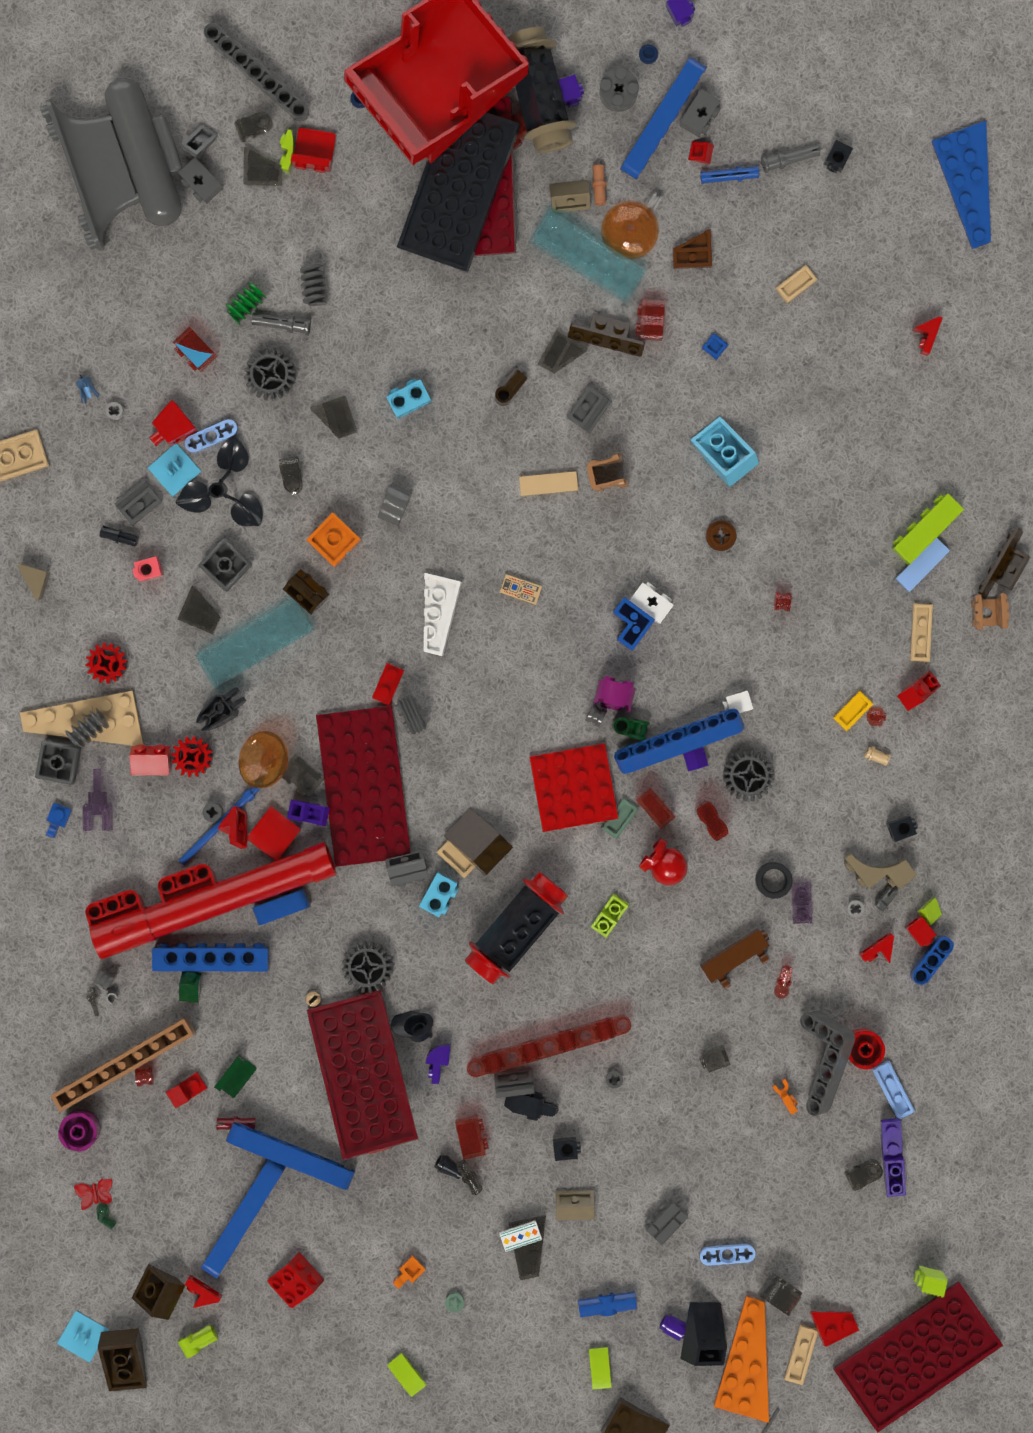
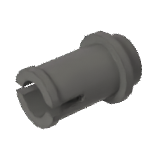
M887 886V889L880 898L875 900L876 903L874 904L883 912L885 909L888 910L887 906L898 894L893 890L890 896H888L892 890L889 886Z

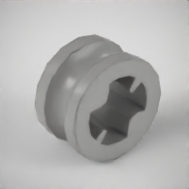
M655 192L647 204V208L652 207L655 212L663 196H658L657 192Z
M117 402L109 403L105 410L107 416L112 420H118L124 414L122 405ZM111 407H114V408L119 407V409H120V410H118L119 414H118V415L113 414V415L111 416V414H110V412H112V411L110 410Z
M851 900L846 906L847 913L855 918L860 917L864 913V905L858 900ZM852 904L855 906L857 904L860 905V907L858 908L860 909L859 913H851L850 910H852V908L850 907Z

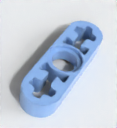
M224 420L188 436L185 440V447L191 453L200 452L235 436L238 432V426L233 420ZM226 424L234 426L232 433L229 434L225 431L222 433L224 437L220 438V433L216 428L220 427V430L226 428ZM209 431H214L217 434V438L213 442H209L206 439ZM199 435H202L206 445L203 446L201 442L197 444L196 449L189 447V444H191L190 440H201Z
M750 1244L704 1247L700 1251L699 1256L701 1262L708 1266L748 1263L755 1258V1250ZM746 1248H748L749 1252H752V1254L748 1255V1258H745L742 1254L738 1255L739 1259H736L735 1249H738V1253L744 1252ZM716 1250H719L720 1260L718 1261L717 1257H711L710 1261L703 1257L707 1251H710L711 1255H715ZM724 1250H731L733 1256L730 1259H724L722 1257Z

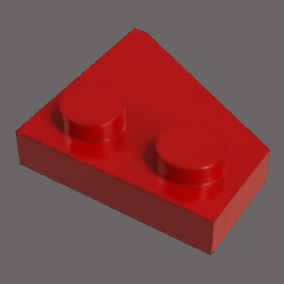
M809 1312L825 1347L859 1331L851 1312Z

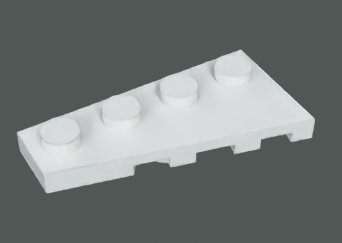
M424 573V652L443 656L462 582Z

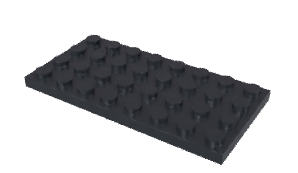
M486 112L431 164L427 160L397 244L398 249L468 273L521 126L519 123Z

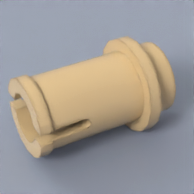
M874 746L872 748L868 747L864 755L868 761L873 760L884 766L890 760V754L876 750Z

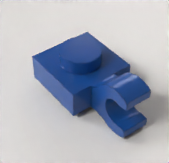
M53 803L46 820L51 822L46 836L55 838L59 826L66 827L72 812L71 809Z

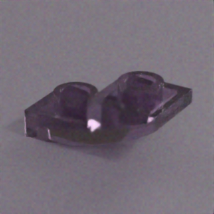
M793 882L791 887L793 924L812 923L811 882Z

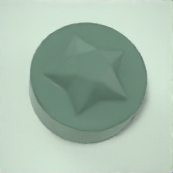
M452 1292L446 1297L445 1306L450 1312H459L464 1307V1298L460 1293Z

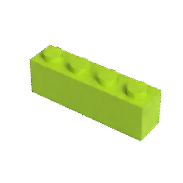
M948 493L944 496L940 494L933 501L935 505L930 510L926 508L920 514L922 519L917 524L915 522L911 523L906 529L908 533L904 537L900 535L893 542L895 546L892 550L907 565H910L965 510Z

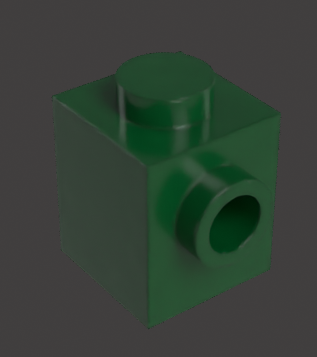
M182 971L179 982V1001L198 1003L201 994V973Z

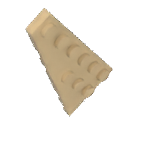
M134 691L20 713L23 732L68 737L65 730L72 733L71 726L73 725L78 728L77 721L79 720L84 723L83 716L91 718L89 712L92 711L96 714L97 708L107 719L109 728L102 727L103 732L101 734L96 731V738L90 736L92 741L131 746L144 745Z

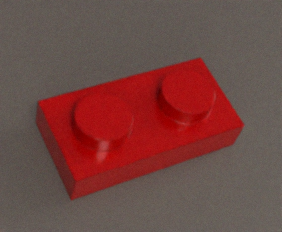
M386 663L372 698L390 706L405 670Z

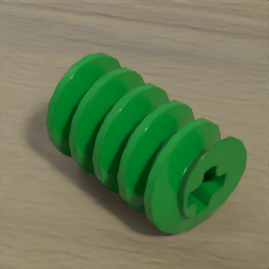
M248 282L250 289L242 288L244 295L237 293L239 300L231 298L233 305L225 304L227 313L239 325L241 324L239 317L245 320L244 313L246 312L251 315L250 307L257 309L255 302L262 304L261 297L266 298L251 282Z

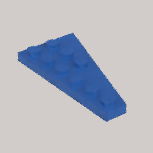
M983 121L931 142L971 249L991 242L986 121Z

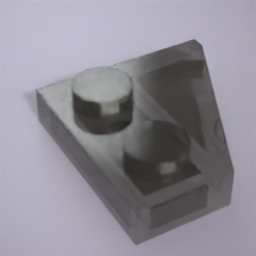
M244 147L243 184L245 186H282L283 171L281 165Z
M556 331L538 365L555 374L586 353L588 348Z
M346 396L310 407L311 411L322 420L338 439L358 433Z

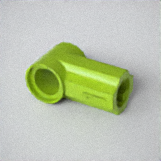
M209 1324L195 1333H189V1336L184 1339L180 1338L177 1342L186 1359L199 1353L202 1348L218 1340L219 1337L214 1327Z

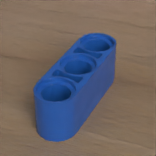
M301 889L259 906H254L252 909L260 926L311 906L305 890Z
M938 936L910 972L911 979L919 985L926 984L952 952L954 947L953 941L946 936ZM942 940H946L948 943L947 948L944 950L939 948V943ZM935 955V963L929 965L927 963L928 957ZM923 970L924 977L921 980H917L915 977L916 973Z

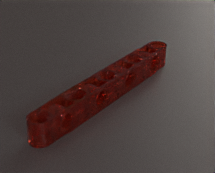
M617 1015L611 1018H604L602 1021L600 1019L566 1029L565 1032L563 1030L492 1051V1053L488 1052L470 1059L467 1063V1072L472 1077L493 1074L606 1041L628 1033L631 1029V1021L626 1015ZM619 1020H626L628 1022L627 1027L624 1029L617 1026ZM587 1030L591 1033V1037L589 1039H582L580 1036L581 1032ZM551 1041L554 1043V1048L546 1050L543 1047L544 1043ZM515 1052L518 1057L515 1061H510L507 1059V1054ZM478 1063L481 1069L474 1072L470 1069V1065Z

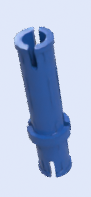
M737 166L735 169L701 171V184L733 180L742 182L743 179L759 178L758 166L745 168ZM718 175H728V176L711 177V176H718Z

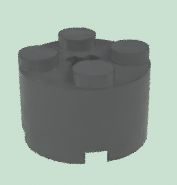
M620 67L610 70L604 75L600 83L599 95L602 104L607 109L616 112L630 109L637 99L638 81L625 68ZM616 88H622V93L620 91L615 92Z

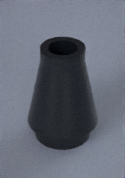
M441 1154L434 1165L437 1172L457 1179L464 1172V1169L456 1164L448 1155L444 1156Z

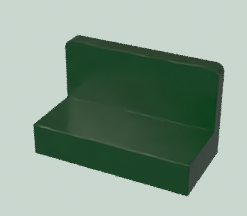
M239 1054L214 1088L219 1092L223 1090L232 1098H235L257 1068Z

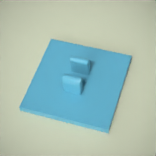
M178 444L169 448L148 467L150 472L172 497L201 472Z
M75 1311L57 1344L90 1363L98 1350L101 1332L108 1331L109 1329Z

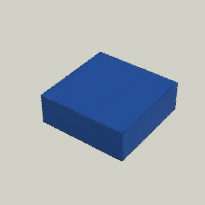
M713 333L701 349L717 360L729 344Z

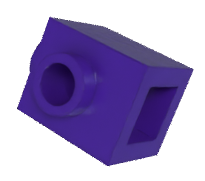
M691 0L666 1L665 7L676 27L680 24L683 27L692 22L691 19L694 16L695 7Z
M575 74L558 79L565 106L568 105L569 108L577 106L579 101H582L584 90L582 84L577 82Z

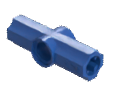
M634 1291L620 1294L610 1293V1295L605 1296L600 1294L598 1297L578 1300L580 1318L594 1315L612 1316L617 1314V1312L637 1309Z

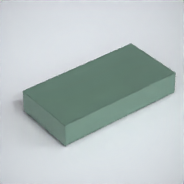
M625 798L616 807L618 819L606 821L601 829L616 840L639 810V808Z

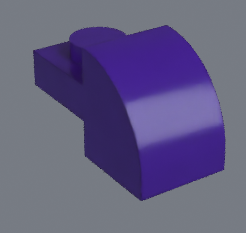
M291 799L287 818L326 826L330 807Z
M451 1044L437 1045L428 1053L425 1064H433V1067L429 1066L428 1078H432L431 1084H439L441 1065H449Z

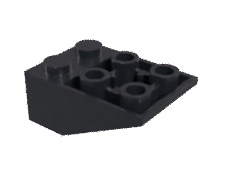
M690 1302L680 1359L694 1366L724 1365L727 1341L721 1303Z

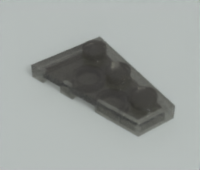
M546 1215L509 1222V1229L536 1220L542 1237L540 1241L514 1249L520 1280L539 1277Z

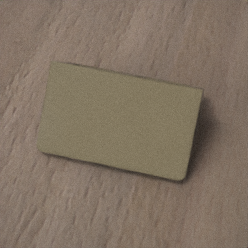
M587 180L549 185L552 213L591 209Z
M594 1190L555 1191L556 1220H591L595 1218Z

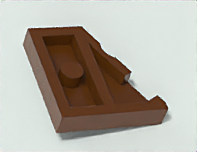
M711 229L673 248V269L712 268Z

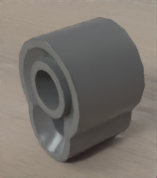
M391 484L383 500L378 518L399 526L412 492Z

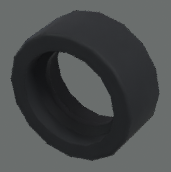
M768 862L762 865L755 877L759 892L771 899H778L787 895L793 884L792 874L789 869L777 862ZM771 869L780 870L785 876V884L779 891H769L763 885V876Z

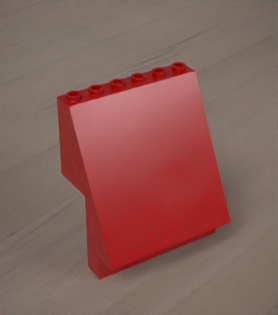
M423 0L402 13L401 35L345 69L344 81L412 165H415L424 158L431 164L528 74L529 62L524 55L519 53L515 43L509 41L505 36L504 30L495 24L490 13L485 12L479 0Z

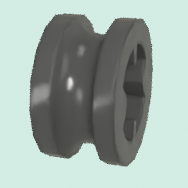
M616 1070L609 1071L606 1075L607 1085L611 1088L620 1087L623 1083L622 1074ZM613 1074H616V1077H620V1080H617V1084L609 1082Z

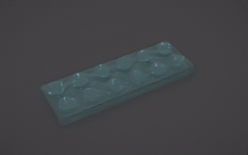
M550 209L529 241L535 247L625 303L629 301L647 271Z
M292 598L195 656L213 687L217 688L311 633L314 629L300 605Z

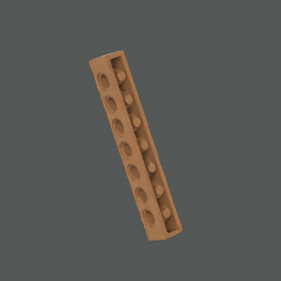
M188 1016L57 1090L51 1095V1098L59 1112H62L192 1037L196 1030Z

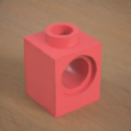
M157 556L134 562L133 574L135 579L138 578L140 582L164 576L159 557ZM149 564L152 571L150 574L145 575L143 567Z

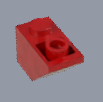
M928 671L901 691L897 697L907 711L923 703L941 685L931 671Z

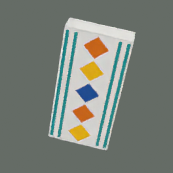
M536 1220L499 1232L505 1252L542 1240Z

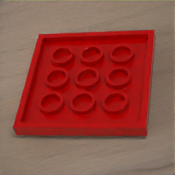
M605 743L529 757L543 832L618 819Z

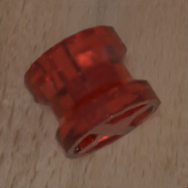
M776 591L774 611L784 609L786 612H790L792 594L789 592L781 594Z
M147 1066L146 1069H141L140 1067L135 1069L137 1087H142L144 1084L154 1085L152 1066Z

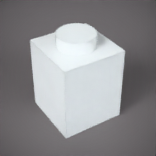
M748 691L724 697L725 701L722 702L724 711L737 709L739 713L753 709Z

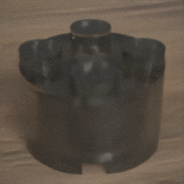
M772 1273V1275L768 1276L757 1295L790 1316L800 1301L802 1292L789 1283L785 1286L787 1282Z

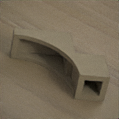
M850 853L843 857L846 861L843 863L850 872L854 871L858 877L855 878L862 887L866 886L869 889L886 875L888 877L885 880L892 888L896 886L898 889H901L917 876L916 872L904 859L890 866L872 867L861 863Z

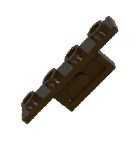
M594 313L590 328L571 323L568 338L624 352L633 356L641 357L645 342L627 338L630 323Z
M1016 526L1014 530L1010 531L1007 543L998 552V559L995 564L990 566L986 580L981 582L978 593L982 598H987L995 583L1012 591L1031 558L1029 555L1015 549L1023 534L1019 527Z

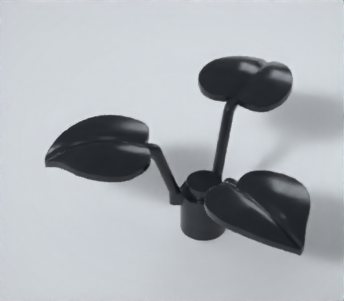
M233 438L220 448L217 454V464L220 468L228 470L219 479V482L212 483L209 487V492L204 483L200 481L189 482L182 489L175 502L178 506L190 512L200 513L210 508V495L214 498L225 497L236 502L231 508V517L235 523L241 526L261 525L263 511L258 499L253 495L244 494L238 500L227 494L228 488L223 483L231 470L240 472L248 465L249 456L240 440Z

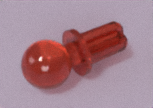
M789 965L782 966L780 976L776 980L778 985L774 988V994L780 999H784L789 995L788 986L792 984L790 980L793 968Z

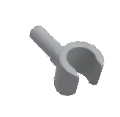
M95 984L106 995V1001L109 1004H113V1001L109 999V995H114L118 999L115 991H106L102 985Z

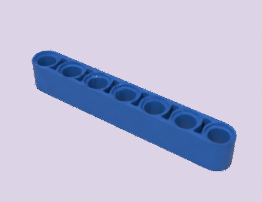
M692 57L689 58L620 170L634 179H638L640 172L647 165L650 156L659 146L660 140L664 138L669 130V126L679 114L682 105L684 106L692 89L694 90L701 75L706 71V66Z
M729 709L619 749L615 752L614 759L620 772L628 774L736 735L743 731L744 723L737 709Z
M233 1122L226 1141L234 1146L345 1190H348L356 1172L354 1169L344 1168V1165L241 1123Z
M268 1159L203 1263L202 1270L218 1278L286 1166Z

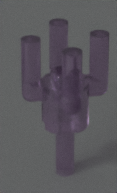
M93 769V792H88V804H84L82 807L83 831L94 830V815H102V831L113 830V806L111 803H107V792H101V769Z

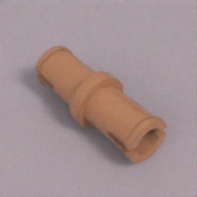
M600 164L593 165L592 188L594 189V205L596 206L607 204L605 166Z

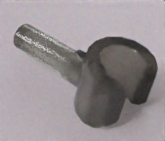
M92 988L87 992L86 999L91 1003L94 1015L98 1016L99 1012L95 999L99 997V994L95 992V988Z

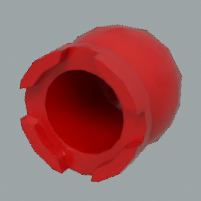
M660 837L652 846L654 848L652 854L649 857L645 855L639 864V868L643 872L651 870L652 877L658 883L666 886L676 885L687 874V860L681 851L667 848L668 842Z

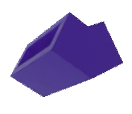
M703 747L683 754L688 771L709 766Z

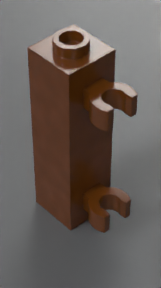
M756 928L700 966L711 983L718 979L726 990L731 986L725 977V974L756 954L763 965L770 961L763 951L770 946L767 942L770 939L764 930L760 932Z

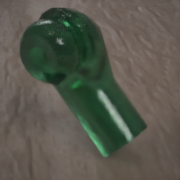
M100 1203L96 1208L97 1220L112 1230L117 1222L109 1217L108 1205Z

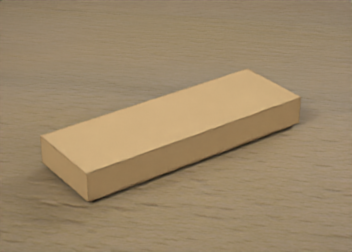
M576 471L519 477L521 496L578 491Z
M913 603L910 661L930 662L933 604Z
M802 1324L799 1325L784 1380L803 1385L818 1335L816 1328Z

